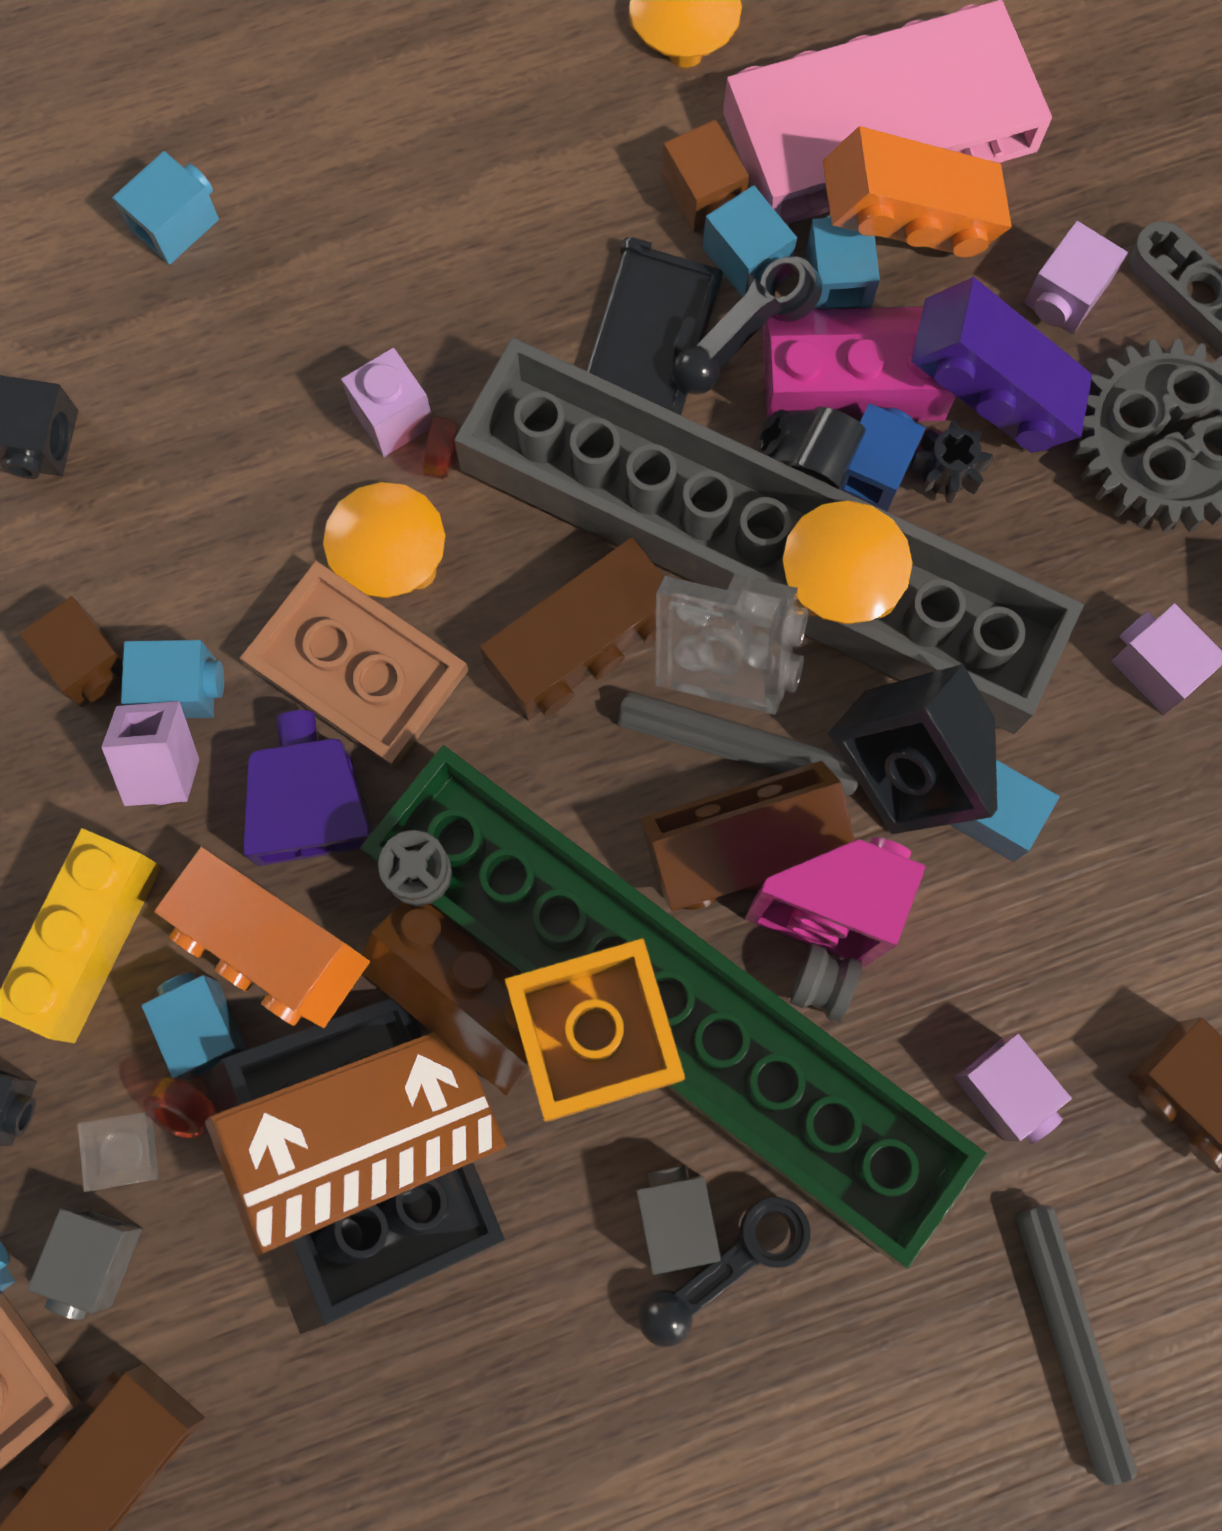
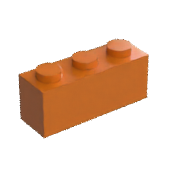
M858 126L822 160L832 226L858 231L865 236H880L907 242L908 245L913 247H929L951 252L958 257H973L984 252L990 243L1012 227L1001 163Z
M200 847L154 910L157 915L175 927L168 936L170 940L199 959H202L207 950L221 959L214 968L215 972L245 992L249 990L253 983L267 992L261 1004L293 1026L303 1016L318 1026L325 1028L371 962L343 941L203 847Z

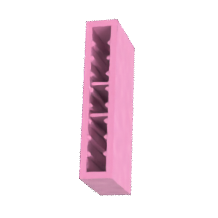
M1002 0L980 6L975 4L968 5L955 13L927 21L914 20L899 29L874 36L861 35L853 38L846 44L818 52L812 50L805 51L792 59L772 65L748 67L736 75L727 77L723 109L724 117L741 162L749 174L750 185H754L786 224L830 212L822 160L858 126L1000 163L1037 152L1052 119L1050 110Z

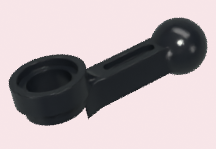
M795 256L782 257L772 262L765 269L761 281L759 282L756 278L754 279L747 293L697 346L687 347L677 355L672 369L673 378L677 386L684 392L693 395H700L710 391L718 382L720 369L770 317L774 316L781 321L790 322L808 315L816 307L822 294V280L815 268L804 258ZM799 273V282L794 291L784 297H775V291L779 282L789 274Z
M781 1197L762 1199L750 1206L742 1218L739 1235L733 1244L720 1254L721 1261L707 1264L677 1290H659L650 1294L643 1301L639 1309L638 1322L644 1337L656 1346H675L688 1336L692 1327L693 1316L751 1268L757 1265L769 1268H783L796 1263L805 1254L811 1236L809 1221L803 1210L794 1202ZM768 1212L781 1215L790 1227V1240L787 1246L778 1253H770L764 1250L756 1238L757 1223Z

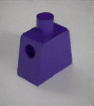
M296 710L278 715L276 720L280 747L254 751L249 756L244 832L245 856L257 866H264L361 850L360 847L374 831L347 748L341 739L318 741L315 713L312 711Z

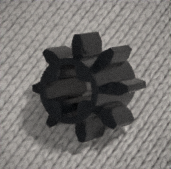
M951 420L948 429L940 435L928 429L920 443L924 451L916 453L911 464V469L923 471L925 483L921 491L926 493L932 490L938 494L945 495L947 503H952L957 492L963 487L968 492L975 494L984 481L980 472L986 471L993 459L992 454L981 452L979 439L982 432L978 430L972 433L966 429L958 428L956 420ZM952 459L955 460L951 465L948 463Z

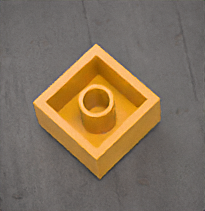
M644 939L505 979L544 1121L556 1120L679 1083L685 1079Z

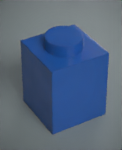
M869 403L860 421L866 429L865 435L839 490L888 512L926 427L915 423L907 413L891 407L880 408Z

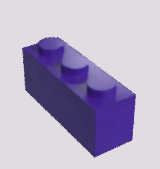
M975 277L925 298L911 360L913 364L1031 453L1044 451L1052 446L1081 437L1092 374Z

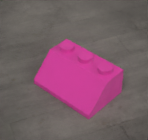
M923 307L813 309L805 317L790 322L781 321L774 316L770 317L762 326L766 419L775 411L781 409L810 410L821 406L838 410L860 422L868 404L871 403L880 408L891 407L907 413L913 421H945L956 395L939 385L935 379L911 362Z
M872 837L870 843L858 839L768 877L749 906L744 920L809 946L812 943L824 946L828 954L838 958H855L862 961V967L864 968L897 946L926 865L910 860L911 851L894 841Z

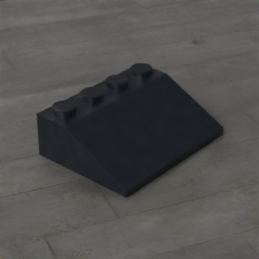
M392 998L331 1019L325 1028L315 1025L223 1058L203 1077L216 1114L422 1036L414 1017ZM470 1163L269 1251L299 1333L302 1334L334 1322L504 1241L505 1238L475 1165Z

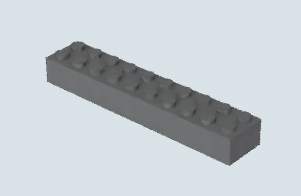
M514 337L511 338L454 439L461 471L618 546L632 537L652 562L899 680L963 664L993 713L995 726L1012 734H1015L1034 715L1084 607L1083 603L872 505L892 518L908 540L913 563L908 588L890 614L872 621L847 625L824 620L818 616L805 615L795 605L793 593L786 582L782 559L788 535L802 516L822 504L846 500L867 505L871 504Z

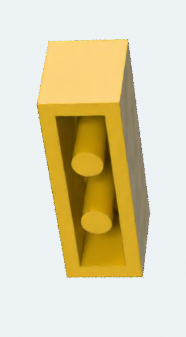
M81 828L0 989V1017L48 1039L75 1044L162 866L139 852Z

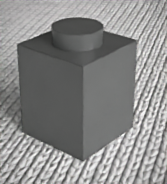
M687 1165L648 1172L649 1186L636 1188L653 1275L721 1261L704 1176L700 1175L689 1178Z
M84 1206L60 1208L27 1291L48 1298L44 1306L47 1310L71 1319L84 1320L87 1313L93 1314L111 1308L143 1228Z

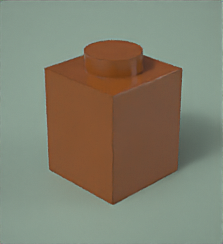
M716 119L663 143L662 179L693 232L705 227L707 215L747 190L749 174Z

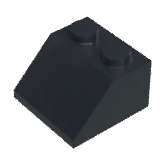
M963 664L865 690L828 732L891 835L991 818L998 810L995 717Z

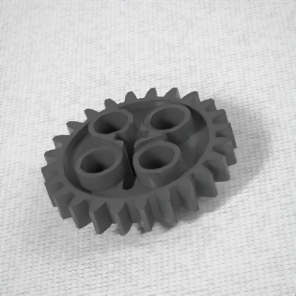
M1175 338L1166 353H1163L1157 341L1151 339L1141 352V355L1130 345L1126 347L1118 361L1109 357L1101 367L1098 375H1092L1082 434L1079 439L1083 440L1078 443L1071 455L1073 459L1090 460V464L1080 476L1082 481L1099 478L1103 483L1094 498L1099 501L1112 494L1119 500L1114 511V515L1117 517L1125 513L1130 507L1138 510L1136 518L1138 527L1142 528L1153 515L1159 517L1162 532L1166 533L1177 523L1179 517L1188 532L1194 531L1204 518L1212 525L1217 524L1222 519V456L1210 452L1204 442L1216 446L1222 455V355L1213 363L1206 361V344L1200 343L1192 355L1184 354L1181 339ZM1175 392L1186 395L1192 404L1181 401L1175 395ZM1214 413L1217 415V417L1196 422L1184 436L1179 433L1206 414ZM1121 415H1128L1135 419L1140 428L1126 424ZM1161 433L1163 439L1152 444L1156 437ZM1148 447L1145 452L1134 457H1128L1125 454ZM1150 465L1163 469L1167 473L1169 480L1157 477L1151 471Z

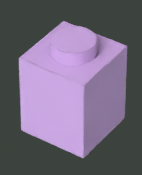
M1076 221L1038 273L1023 304L1033 309L1037 316L1045 323L1052 326H1060L1073 335L1112 281L1128 252L1079 221Z
M394 347L341 379L353 413L383 457L434 427L427 395Z
M1174 603L1158 619L1147 611L1126 629L1119 637L1127 646L1111 661L1164 715L1183 701L1222 666V650Z
M180 701L116 706L101 748L124 806L165 805L174 802H187L199 764V757Z
M1019 1034L1001 1038L954 1077V1080L1004 1141H1022L1025 1137L1031 1144L1039 1141L1061 1123L1063 1119L1057 1111L1072 1099Z

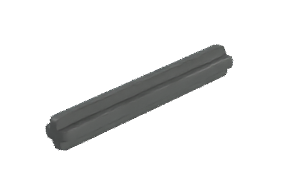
M627 692L622 700L618 714V724L621 727L776 774L823 761L841 781L844 794H853L859 785V782L841 754L635 692Z
M1037 1205L1023 1209L1017 1213L1016 1220L1096 1477L1105 1485L1126 1483L1136 1477L1137 1468L1055 1210L1050 1205Z

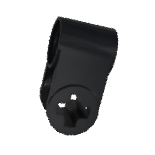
M818 406L810 410L781 409L775 411L762 424L756 434L753 449L840 489L866 429L851 416L828 407Z

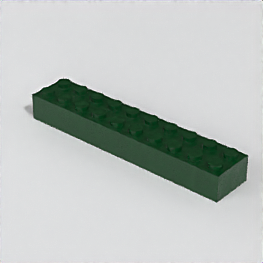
M443 744L360 848L367 857L378 866L381 850L389 839L400 832L416 830L426 832L436 838L450 859L452 877L450 886L443 896L431 903V905L465 934L519 975L644 939L685 1076L682 1082L665 1086V1088L894 1264L909 1269L988 1153ZM408 878V879L404 882V884H406L409 880L417 881V880H420V879H419V878H418V879H409V878Z

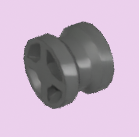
M416 830L400 832L389 839L381 850L378 862L380 878L394 897L403 903L414 906L431 904L442 897L450 886L452 877L450 859L439 841L430 834ZM408 878H409V879H418V878L420 879V880H417V881L409 880L406 884H404V882H405Z
M812 943L798 973L791 994L790 1004L800 1008L813 1005L823 1009L826 1018L840 1023L855 992L862 969V961L852 957L839 960L829 956L824 946Z

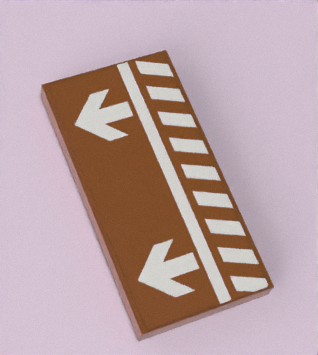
M434 1032L218 1113L205 1121L255 1257L507 1147L475 1069L449 1048Z

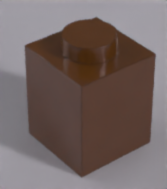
M72 596L19 633L60 690L81 708L89 702L96 703L108 698L121 686L123 657L93 617Z

